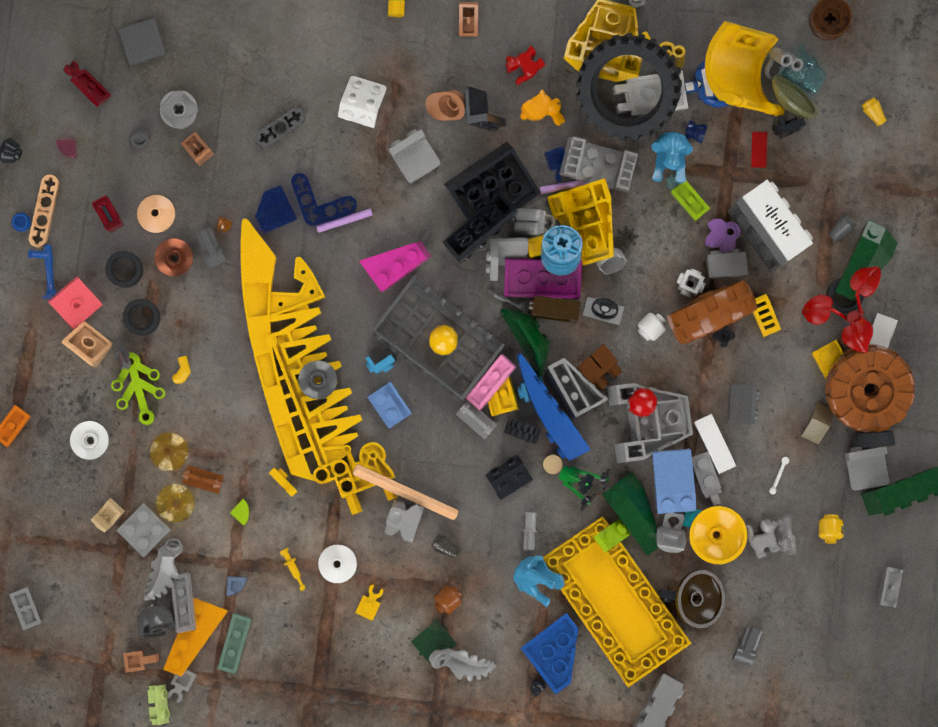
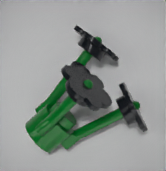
M564 466L558 478L563 481L562 485L568 487L582 500L581 505L583 506L580 509L584 511L596 495L593 494L591 497L589 495L584 497L583 495L591 489L594 478L600 479V483L603 484L602 488L605 490L609 481L610 469H607L606 473L603 472L602 475H598L573 466L571 468ZM579 474L585 475L581 479L578 478ZM576 481L579 482L578 490L571 484H575Z

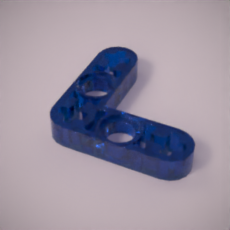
M296 173L291 179L303 218L309 226L314 227L352 214L357 209V201L352 196H345L318 206L307 176L303 173ZM298 177L302 180L305 179L303 186L304 189L309 188V191L297 193V191H301L298 184L295 185ZM310 195L312 197L311 203L309 205L302 204V196ZM346 200L354 202L351 210H348L347 207L342 208L343 213L340 214L337 203L340 202V206L346 204ZM315 205V209H312L314 215H318L316 222L313 223L311 220L308 221L307 218L310 217L308 210L304 212V209H309ZM327 207H335L336 214L331 217L327 216L325 213Z

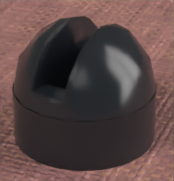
M534 681L530 685V691L535 698L546 688L541 681Z

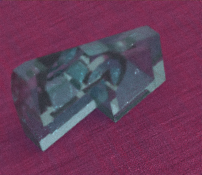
M801 43L794 55L803 61L802 69L800 71H793L786 67L782 76L814 96L820 90L827 75L818 66L814 57L810 58L804 50L805 44Z

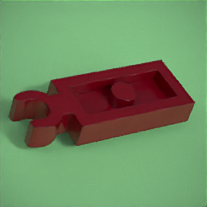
M72 61L70 65H65L63 71L67 75L72 76L70 81L96 107L109 100L111 94L86 69L81 71L78 63Z

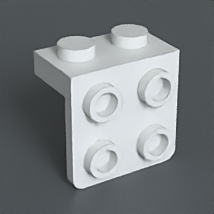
M351 76L340 102L338 117L374 128L378 111L386 92V86Z

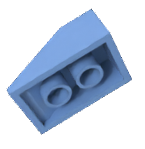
M691 449L652 452L655 507L657 513L696 511Z

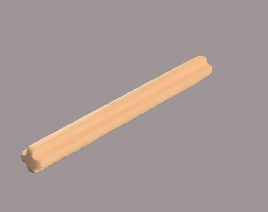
M359 464L354 467L353 475L451 520H455L458 515V510Z

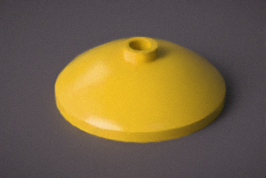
M722 506L709 507L701 511L694 518L689 531L690 544L694 552L708 563H729L736 559L745 548L747 542L746 525L740 515L732 509ZM715 531L719 532L718 538L713 537Z

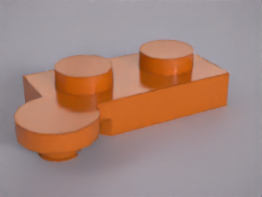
M14 405L0 424V442L9 447L32 416L17 405Z

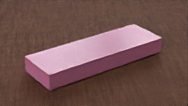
M501 354L467 395L466 399L479 411L482 410L517 366Z

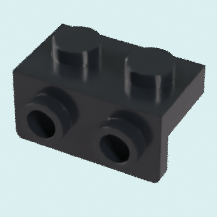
M518 455L509 458L505 463L491 469L485 475L500 500L533 480Z

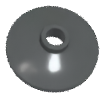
M317 360L307 363L301 369L298 382L300 389L306 396L313 399H323L335 390L337 375L330 364ZM316 377H320L322 379L320 384H316L314 382V379Z

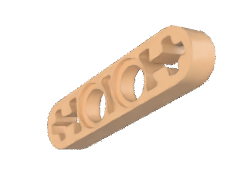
M54 175L44 176L39 189L29 234V242L36 248H42L46 245L60 187L59 179ZM50 179L55 183V186L50 188V192H54L53 196L43 193L44 190L48 192L49 186L46 185V181L49 182ZM44 197L51 198L52 203L49 207L42 206L41 201ZM42 215L47 217V224L44 226H40L37 223L38 217ZM36 227L45 230V233L41 231L40 237L43 238V241H40L38 244L33 240L39 234V231L35 230Z

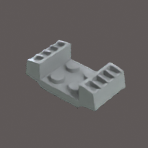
M569 137L559 175L588 183L605 178L609 189L629 193L638 154L627 150L621 152L587 143L585 139Z

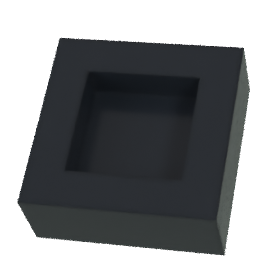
M659 589L658 596L663 598V602L674 603L676 591Z

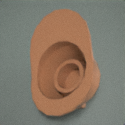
M457 90L435 92L427 97L426 109L437 120H458L465 114L466 102L464 95Z

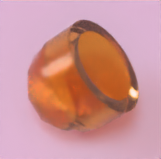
M219 216L216 226L219 231L227 232L232 227L233 222Z

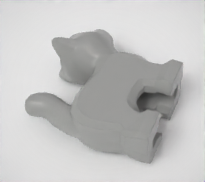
M761 519L760 528L763 534L754 535L753 528L750 525H746L747 537L751 547L755 550L757 559L767 556L764 551L766 547L772 553L781 550L780 546L777 545L774 530L777 527L775 521Z

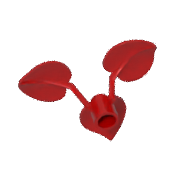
M862 268L851 277L850 286L854 291H857L855 296L858 311H851L846 316L831 308L833 304L831 297L817 295L806 302L802 309L803 316L809 323L820 325L829 319L830 312H834L850 324V326L845 327L842 331L843 342L855 351L867 353L873 336V326L862 315L864 311L861 307L859 295L868 297L876 291L881 279V268Z

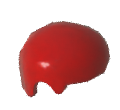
M648 388L637 389L628 399L630 405L628 410L638 417L651 415L657 406L655 393Z

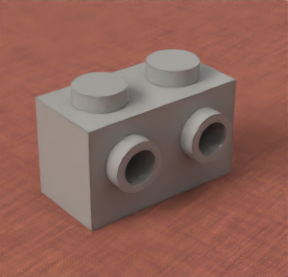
M741 249L729 250V253L722 254V251H711L710 255L706 256L708 279L746 277L748 275L746 252H741Z

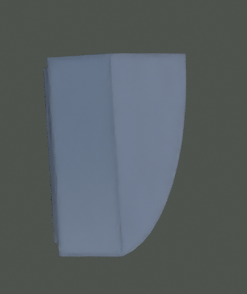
M228 576L226 596L240 592L246 585L247 577Z

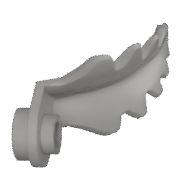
M178 539L167 540L165 545L158 550L157 558L151 562V568L154 571L148 576L152 581L146 584L148 588L144 590L146 593L143 594L145 601L155 600V597L161 598V593L166 595L168 592L166 587L173 588L174 584L171 578L177 579L178 577L174 559L183 551V545Z
M450 648L435 650L429 657V662L433 668L438 669L447 666L457 679H462L465 675L468 681H472L474 675L477 680H481V675L487 677L488 672L491 674L492 670L496 668V664L493 661H486L485 658L478 660L477 655L468 657V652L465 650L454 651Z

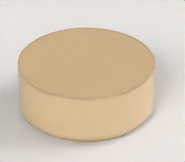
M549 455L544 459L543 468L549 474H556L562 469V460L556 455Z

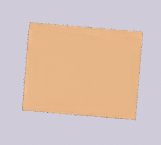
M85 321L61 342L95 368L110 351L113 344Z

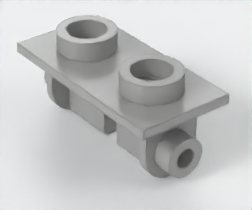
M469 401L456 414L484 439L497 426L496 423Z

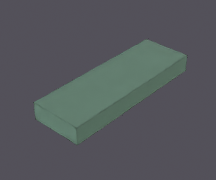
M233 613L217 669L233 674L237 673L251 624V617Z

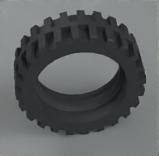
M626 33L624 36L617 34L609 40L605 39L584 60L578 72V80L576 81L575 88H578L576 99L577 101L580 100L581 106L579 109L581 113L585 112L588 116L586 121L589 124L593 122L597 126L595 130L599 133L603 130L608 133L607 137L609 138L618 136L620 141H625L627 138H632L633 141H636L642 136L647 138L653 132H658L672 117L681 97L682 80H680L679 76L681 71L674 63L676 61L673 55L670 56L666 52L668 48L664 45L661 47L656 44L658 40L654 38L651 40L646 39L643 34L638 36H632V33ZM634 55L641 57L653 65L660 77V99L657 105L642 117L627 119L616 116L608 111L599 99L597 92L599 73L607 62L618 56Z

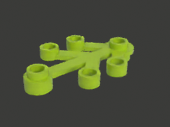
M129 352V359L132 358L134 364L128 370L126 368L122 369L117 380L111 383V388L114 391H121L124 387L123 382L130 373L132 380L122 398L117 400L116 406L121 410L127 409L129 406L128 402L135 391L141 411L139 421L144 425H150L154 422L155 415L152 411L148 410L143 389L152 393L157 399H163L166 392L163 388H157L139 378L138 371L147 374L150 380L157 381L160 378V372L141 364L139 356ZM154 371L158 374L155 379L151 377V373ZM116 382L121 384L119 389L114 388ZM158 390H162L163 395L161 397H158L156 395V392ZM122 400L126 402V405L123 408L119 406V403ZM146 413L150 416L147 421L143 420V415Z

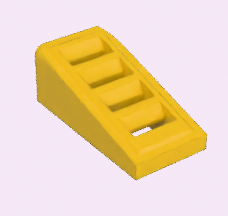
M767 294L756 298L757 304L764 302L765 305L753 312L763 337L781 330ZM765 309L768 310L767 313L759 316L758 312ZM768 316L771 317L770 320L762 323L761 319ZM774 323V327L765 330L764 326Z

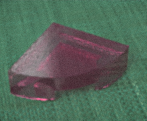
M75 139L56 140L57 147L63 155L71 159H77Z

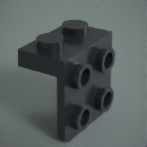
M470 86L465 88V118L468 125L487 131H498L499 127L506 126L504 118L488 114L486 91Z

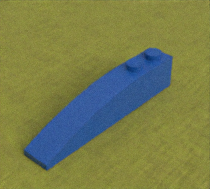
M518 353L516 356L520 373L530 401L548 432L545 434L551 443L555 442L559 447L557 452L562 459L566 457L570 461L591 450L567 415L559 409L558 403L549 395L547 388L537 378V374L523 355Z

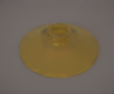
M175 433L159 435L152 442L150 448L152 462L158 468L165 471H174L182 467L189 453L185 440ZM167 448L172 450L170 455L165 454Z
M171 484L164 487L156 499V508L160 516L166 521L173 523L182 522L189 518L195 507L192 492L180 484ZM176 499L180 502L178 507L173 505V501Z

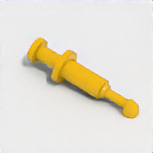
M287 547L280 551L281 556H284L286 560L284 566H288L294 579H297L300 584V590L303 591L305 585H303L300 579L301 574L294 562L296 559H291Z

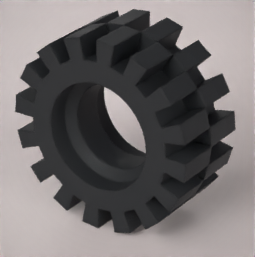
M509 418L503 433L536 445L541 430Z

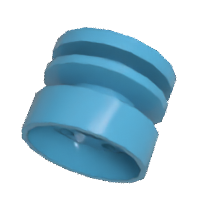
M565 225L555 226L545 233L542 240L541 261L547 271L561 276L568 275L576 270L580 264L583 246L579 233L572 227Z

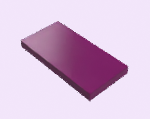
M505 258L504 297L534 298L535 295L551 298L580 299L582 260H580V264L574 272L559 276L547 271L541 259Z

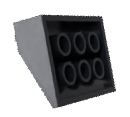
M505 142L444 183V186L467 220L499 192L516 209L541 193L516 151L508 142Z
M499 192L442 243L461 264L463 261L470 259L472 253L477 249L485 246L487 240L492 236H496L502 227L511 223L519 212Z

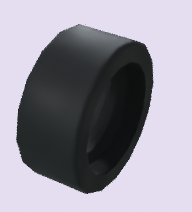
M118 251L107 260L105 272L109 281L121 288H130L141 280L143 265L140 259L133 253ZM122 258L130 259L135 265L134 276L126 281L117 279L113 273L114 264Z
M839 278L829 285L826 295L833 300L831 308L836 309L842 314H849L851 311L858 309L857 301L855 299L852 305L846 307L836 303L834 292L841 279ZM860 294L859 297H860V302H861V305H862V302H863V300H864V296H862V295Z
M136 299L125 307L123 322L131 333L139 336L149 335L159 326L160 312L151 301ZM145 306L151 310L153 320L148 327L139 329L132 324L130 315L136 307Z

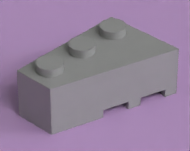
M565 358L544 369L571 420L609 400L592 383H589Z

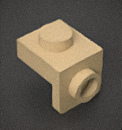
M110 498L100 511L91 518V521L98 529L106 532L117 522L125 510Z

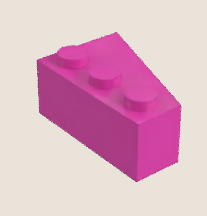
M419 241L360 260L359 262L380 291L383 292L390 289L432 256L422 242Z

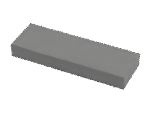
M188 572L178 574L177 579L171 578L174 584L171 590L176 632L182 633L197 629L191 574Z

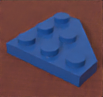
M567 613L521 647V650L555 695L568 686L572 679L578 627Z

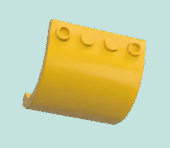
M724 21L713 36L705 58L706 79L715 96L719 100L725 101L728 105L744 107L769 115L782 116L785 111L784 107L771 103L766 98L761 86V70L764 60L779 39L770 33Z

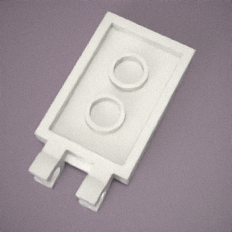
M683 71L679 75L680 80H682L681 97L675 111L688 109ZM659 75L639 76L626 80V84L614 85L612 88L613 95L625 93L626 103L615 106L616 114L631 112V117L648 114L660 99L661 80Z

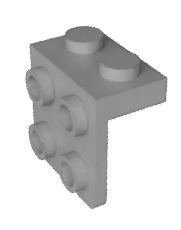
M421 129L409 132L406 135V139L403 141L399 139L393 142L389 149V153L409 183L415 182L440 166V160Z
M527 238L490 239L489 250H486V273L490 274V281H498V265H505V258L527 259Z
M886 446L869 447L867 450H862V447L850 448V452L845 453L852 490L856 491L889 484L884 455L888 454Z

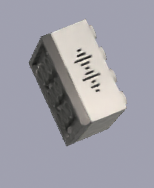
M767 179L737 200L727 212L734 222L739 225L743 235L770 273H772L812 245L813 242L811 240L813 238L808 230H803L800 226L801 220L795 213L792 214L788 209L790 205L787 200L780 198L777 193L779 191L777 186Z

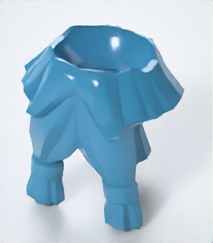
M664 132L651 144L652 150L657 154L656 168L652 180L661 182L664 178L663 171L667 168L676 170V182L680 184L685 183V156L693 151V147L684 135L677 132Z
M528 556L515 568L513 575L514 582L519 591H524L536 598L545 607L549 605L550 598L539 592L536 585L541 583L550 589L555 588L558 590L562 589L565 584L561 574L554 573L548 569L542 556Z

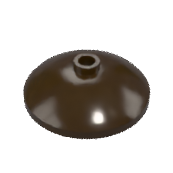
M706 570L690 572L682 579L676 592V608L680 618L687 625L694 628L709 627L719 619L725 605V592L721 581L715 574Z

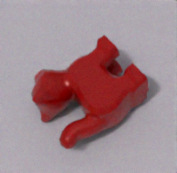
M532 46L517 57L510 55L506 57L505 67L507 73L514 72L518 67L524 73L523 76L516 79L515 83L518 86L522 82L534 77L546 65L541 58L537 61L532 60L536 55V51Z

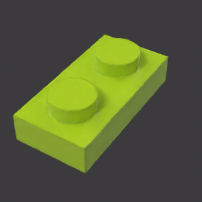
M687 181L679 184L670 192L694 221L698 220L710 209Z
M618 519L593 538L606 553L630 536L631 533L622 521Z

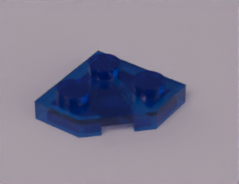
M281 185L265 191L260 199L254 219L262 235L297 220Z

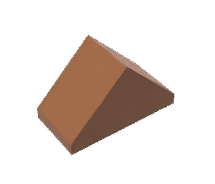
M459 2V36H478V2Z
M196 132L181 143L199 166L214 155Z

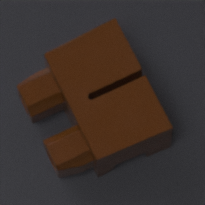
M605 344L600 346L576 368L589 383L594 384L600 390H603L609 384L603 377L607 371L614 379L622 373L621 368L617 364L618 360Z

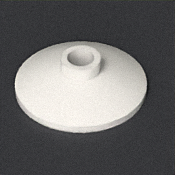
M86 421L77 425L70 437V445L74 453L80 458L87 460L96 459L103 455L109 444V437L105 428L93 421ZM89 437H92L94 439V442L92 444H89L87 442V439Z
M332 545L321 553L318 566L320 573L326 580L332 583H343L354 575L357 560L352 550L348 547ZM334 561H340L341 566L339 568L334 567Z

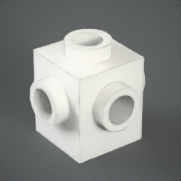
M687 269L685 273H680L676 282L679 284L678 289L681 290L680 293L689 298L691 296L695 297L698 293L701 294L706 284L703 283L705 277L701 276L702 273L695 269ZM687 281H692L693 287H688Z

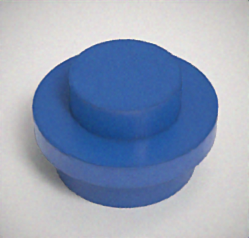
M17 213L12 218V226L19 232H25L31 226V219L25 213Z

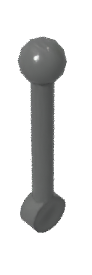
M490 290L487 291V294L515 307L519 312L524 308L522 304H516Z

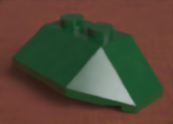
M504 308L501 309V315L538 377L542 376L550 341L545 333L541 335L538 330L540 324L535 317L531 318L528 314Z

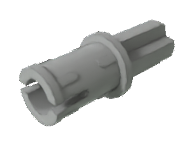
M525 512V527L522 529L524 531V550L532 551L535 549V533L538 531L536 530L537 513Z

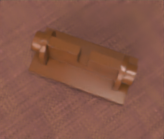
M187 465L183 473L182 483L219 494L224 476Z

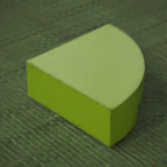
M244 499L230 512L243 526L246 525L249 519V507Z

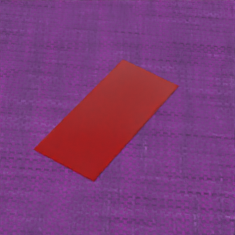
M752 132L751 167L766 168L767 132Z

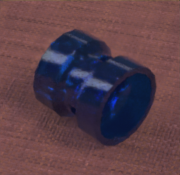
M689 120L684 136L686 139L690 140L693 138L696 142L702 144L708 125H697L695 121Z

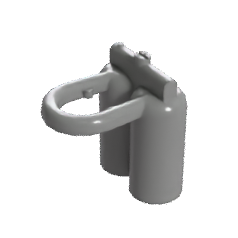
M775 47L769 52L770 60L765 67V75L770 80L774 78V76L769 74L770 67L773 66L774 61L781 65L778 67L779 70L776 74L780 76L785 67H789L793 71H800L803 67V61L792 53Z
M517 209L519 214L516 215L517 222L514 224V232L517 235H540L541 233H546L548 231L545 228L547 219L551 221L550 229L556 226L554 217L546 214V211L542 209Z

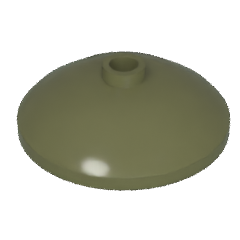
M774 76L772 88L777 101L784 107V112H790L797 117L812 119L818 115L815 104L802 89L783 76Z

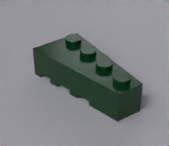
M938 466L911 475L910 478L907 477L895 481L894 484L876 488L875 491L861 494L868 515L883 513L884 516L895 513V508L900 507L902 510L912 506L911 502L917 500L920 503L928 500V496L934 494V497L938 496Z

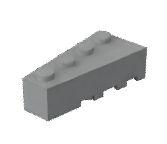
M662 672L632 727H665V721L668 716L672 715L676 707L674 706L676 700L680 699L685 691L683 689L684 684Z

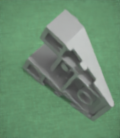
M635 383L607 387L609 406L627 404L632 441L614 444L617 463L644 460L651 456L652 452L662 451L664 448L693 435L688 396L661 391L652 387H644ZM639 388H648L657 397L656 409L647 417H638L628 410L630 408L628 399Z

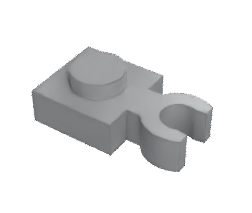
M187 669L182 677L175 675L171 682L175 688L168 693V698H171L173 693H177L179 695L177 702H181L183 690L189 692L197 674Z

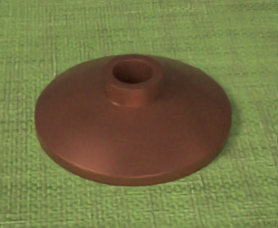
M172 238L163 241L155 252L156 266L167 276L177 277L183 275L190 269L193 262V253L190 246L180 239ZM173 255L178 256V260L176 262H173L171 260Z

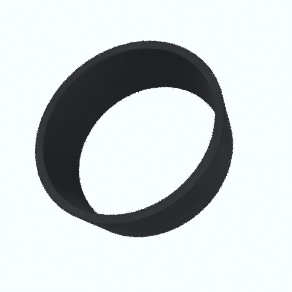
M893 431L878 433L856 432L853 434L852 447L895 445Z

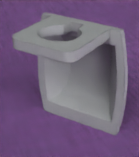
M665 513L663 525H659L656 533L657 546L661 550L669 553L684 551L686 533L682 529L683 513ZM670 517H677L679 519V522L674 527L670 526L668 522Z

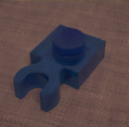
M563 146L544 152L549 170L556 171L555 180L557 182L562 181L559 173L565 153Z

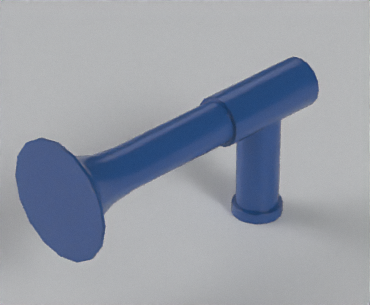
M44 245L43 251L29 250L28 257L44 258L47 290L42 299H51L57 294L54 286L52 245Z

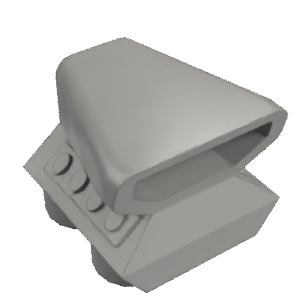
M396 498L386 520L385 534L392 536L400 530L404 541L413 543L424 507L416 504L407 510L405 501L401 498Z

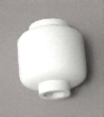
M648 313L638 323L639 329L637 331L646 341H655L665 332L666 327L664 323L666 321L659 313L656 315Z

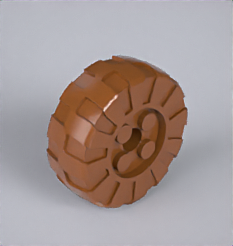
M741 280L696 297L695 300L685 304L684 307L667 315L675 338L682 345L704 337L711 332L713 333L757 310V303L747 282Z
M869 344L867 353L849 348L839 358H836L829 368L825 381V394L828 405L835 417L853 430L864 433L886 431L890 429V426L895 423L899 424L906 417V412L910 406L912 407L914 402L915 381L912 371L907 362L888 347ZM867 384H873L870 390H864Z

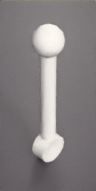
M787 457L781 459L782 465L773 486L769 489V493L772 495L776 493V487L784 467L789 463V458Z

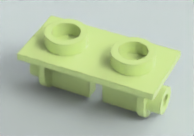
M166 684L149 686V690H147L148 703H155V707H149L152 725L169 723L170 712L167 703L168 691L166 690Z

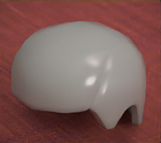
M613 248L614 257L596 262L598 269L604 275L613 274L625 266L627 260L621 250Z

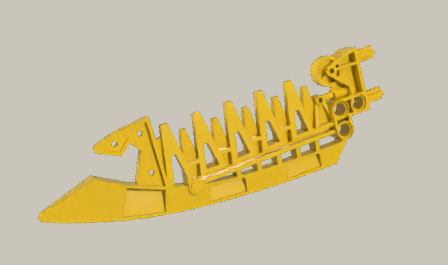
M243 219L241 224V278L248 332L262 388L291 475L316 481L320 484H326L335 480L341 497L346 498L351 514H357L363 510L356 493L376 486L353 475L354 467L357 464L389 479L396 477L393 470L385 462L386 452L383 446L375 442L365 444L359 453L360 461L355 463L351 447L345 444L357 438V432L337 436L362 421L361 415L334 419L348 410L347 405L327 409L351 395L352 391L350 388L333 391L326 397V403L311 412L309 411L306 402L319 399L310 398L302 392L296 375H299L301 369L307 363L320 361L327 357L326 352L313 355L308 354L331 341L330 334L302 339L317 330L316 325L296 328L321 314L319 307L309 309L308 304L326 297L313 272L301 257H296L294 279L303 283L299 293L272 292L277 257L249 220ZM296 319V322L279 332L272 333V322ZM306 345V349L289 358L286 348ZM274 352L276 354L277 360L283 373V375L280 377L277 370ZM340 361L328 363L335 371L342 367ZM316 377L314 379V382L316 383L317 381L321 380V378ZM283 380H286L287 386L290 391V393L284 395L282 385L280 382ZM289 398L293 399L297 409L293 413H290L286 402ZM299 415L304 429L296 432L292 418ZM337 426L336 430L320 439L317 432L318 428ZM306 433L311 447L302 450L298 436ZM313 451L319 466L314 470L313 474L310 472L304 455ZM347 456L350 465H348L347 462L341 459ZM338 463L345 465V471L342 474H338L335 471V466ZM320 470L327 472V478L324 481H320L317 478V473ZM345 481L352 483V489L349 492H345L342 489V484ZM383 489L388 501L399 497L397 494Z

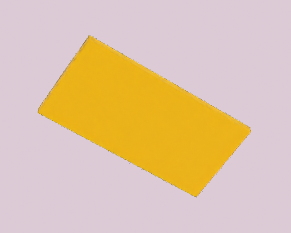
M602 516L548 553L543 559L549 570L563 576L565 584L560 590L626 686L630 687L692 643L624 545L620 542L605 553L593 538L610 526Z

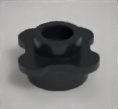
M726 325L717 332H714L712 338L717 340L720 346L724 348L727 347L730 340L735 338V333L727 329Z

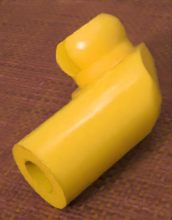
M187 356L177 358L180 369L172 376V380L176 384H182L190 375L191 370Z

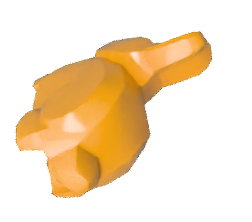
M543 89L521 107L522 113L520 118L522 120L540 121L547 115H550L558 126L565 122L563 115L560 113V100L558 98L551 100Z

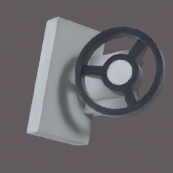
M587 297L582 316L619 326L624 307L617 305V302L607 298L598 297L594 299Z

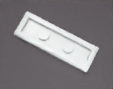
M712 414L695 421L694 424L718 474L735 467L736 464Z

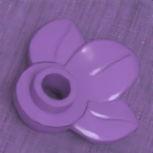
M714 219L708 223V227L712 232L706 237V246L712 248L720 247L722 254L729 253V250L736 248V239L741 233L737 223H726L722 219ZM728 228L734 229L733 235L728 234Z

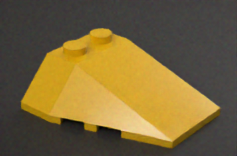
M597 0L586 15V18L578 26L576 32L568 40L564 59L579 72L590 52L605 39L609 40L617 34L624 36L626 33L638 36L636 8L609 0ZM622 55L613 58L603 66L598 78L614 82L637 78L642 58L634 55Z
M605 178L547 197L555 220H559L561 225L572 227L581 236L583 244L581 260L583 266L614 257L611 195Z

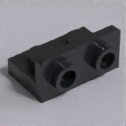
M779 115L773 121L772 130L775 136L778 135L782 139L801 131L806 123L804 118L798 120L797 117L784 123L782 116Z

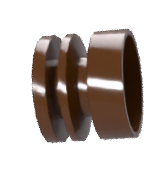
M844 0L818 1L809 16L811 31L822 40L829 41L839 38L851 24V9ZM828 16L834 20L831 24H828V21L825 20Z

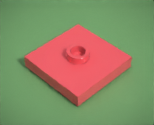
M78 276L48 300L49 304L73 329L103 305Z

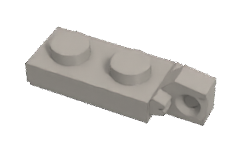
M709 452L692 457L693 469L702 494H704L705 498L710 497L713 506L721 504L718 496L719 493H722L721 486Z

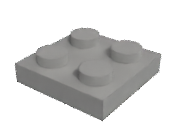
M143 503L116 531L143 557H146L171 529Z

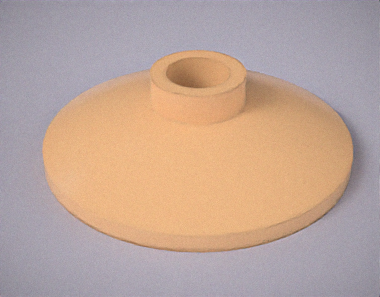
M151 195L139 204L137 218L145 230L152 233L164 232L174 222L175 208L166 197ZM158 210L159 214L152 216V211Z

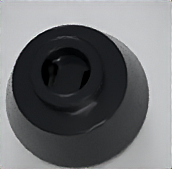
M12 138L5 139L0 147V161L2 163H15L16 160H20L22 156L20 145Z

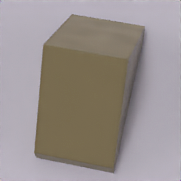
M819 402L816 403L801 437L819 445L829 429L833 418V412L830 407Z

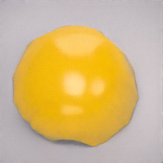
M439 325L431 331L429 344L434 353L449 355L456 349L458 335L451 326Z

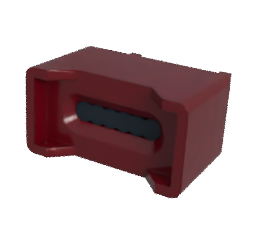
M105 195L92 202V206L106 231L112 233L124 226L109 197Z

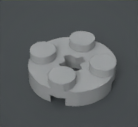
M171 91L163 97L160 103V115L163 121L168 126L179 130L192 125L199 112L196 100L186 91ZM176 105L179 107L181 105L184 106V108L182 109V114L174 113L176 111V109L174 108Z

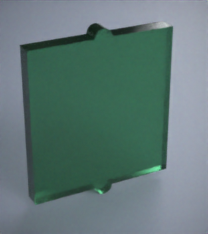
M437 619L411 641L418 649L419 655H423L430 665L429 657L432 652L446 648L452 649L457 644L448 634L449 631L445 630Z

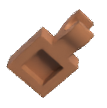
M144 650L123 653L126 673L146 670L145 664L159 662L158 654L144 656Z

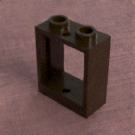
M534 295L533 300L529 301L528 313H532L531 318L577 323L581 301Z

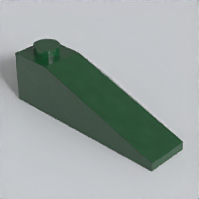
M870 220L864 225L835 290L836 293L853 300L857 292L850 286L853 274L859 269L866 267H880L882 269L891 260L898 243L885 227Z
M631 471L601 495L648 556L659 548L656 542L657 526L644 487Z

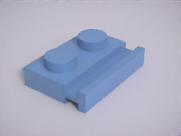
M391 382L368 396V399L389 429L412 414Z

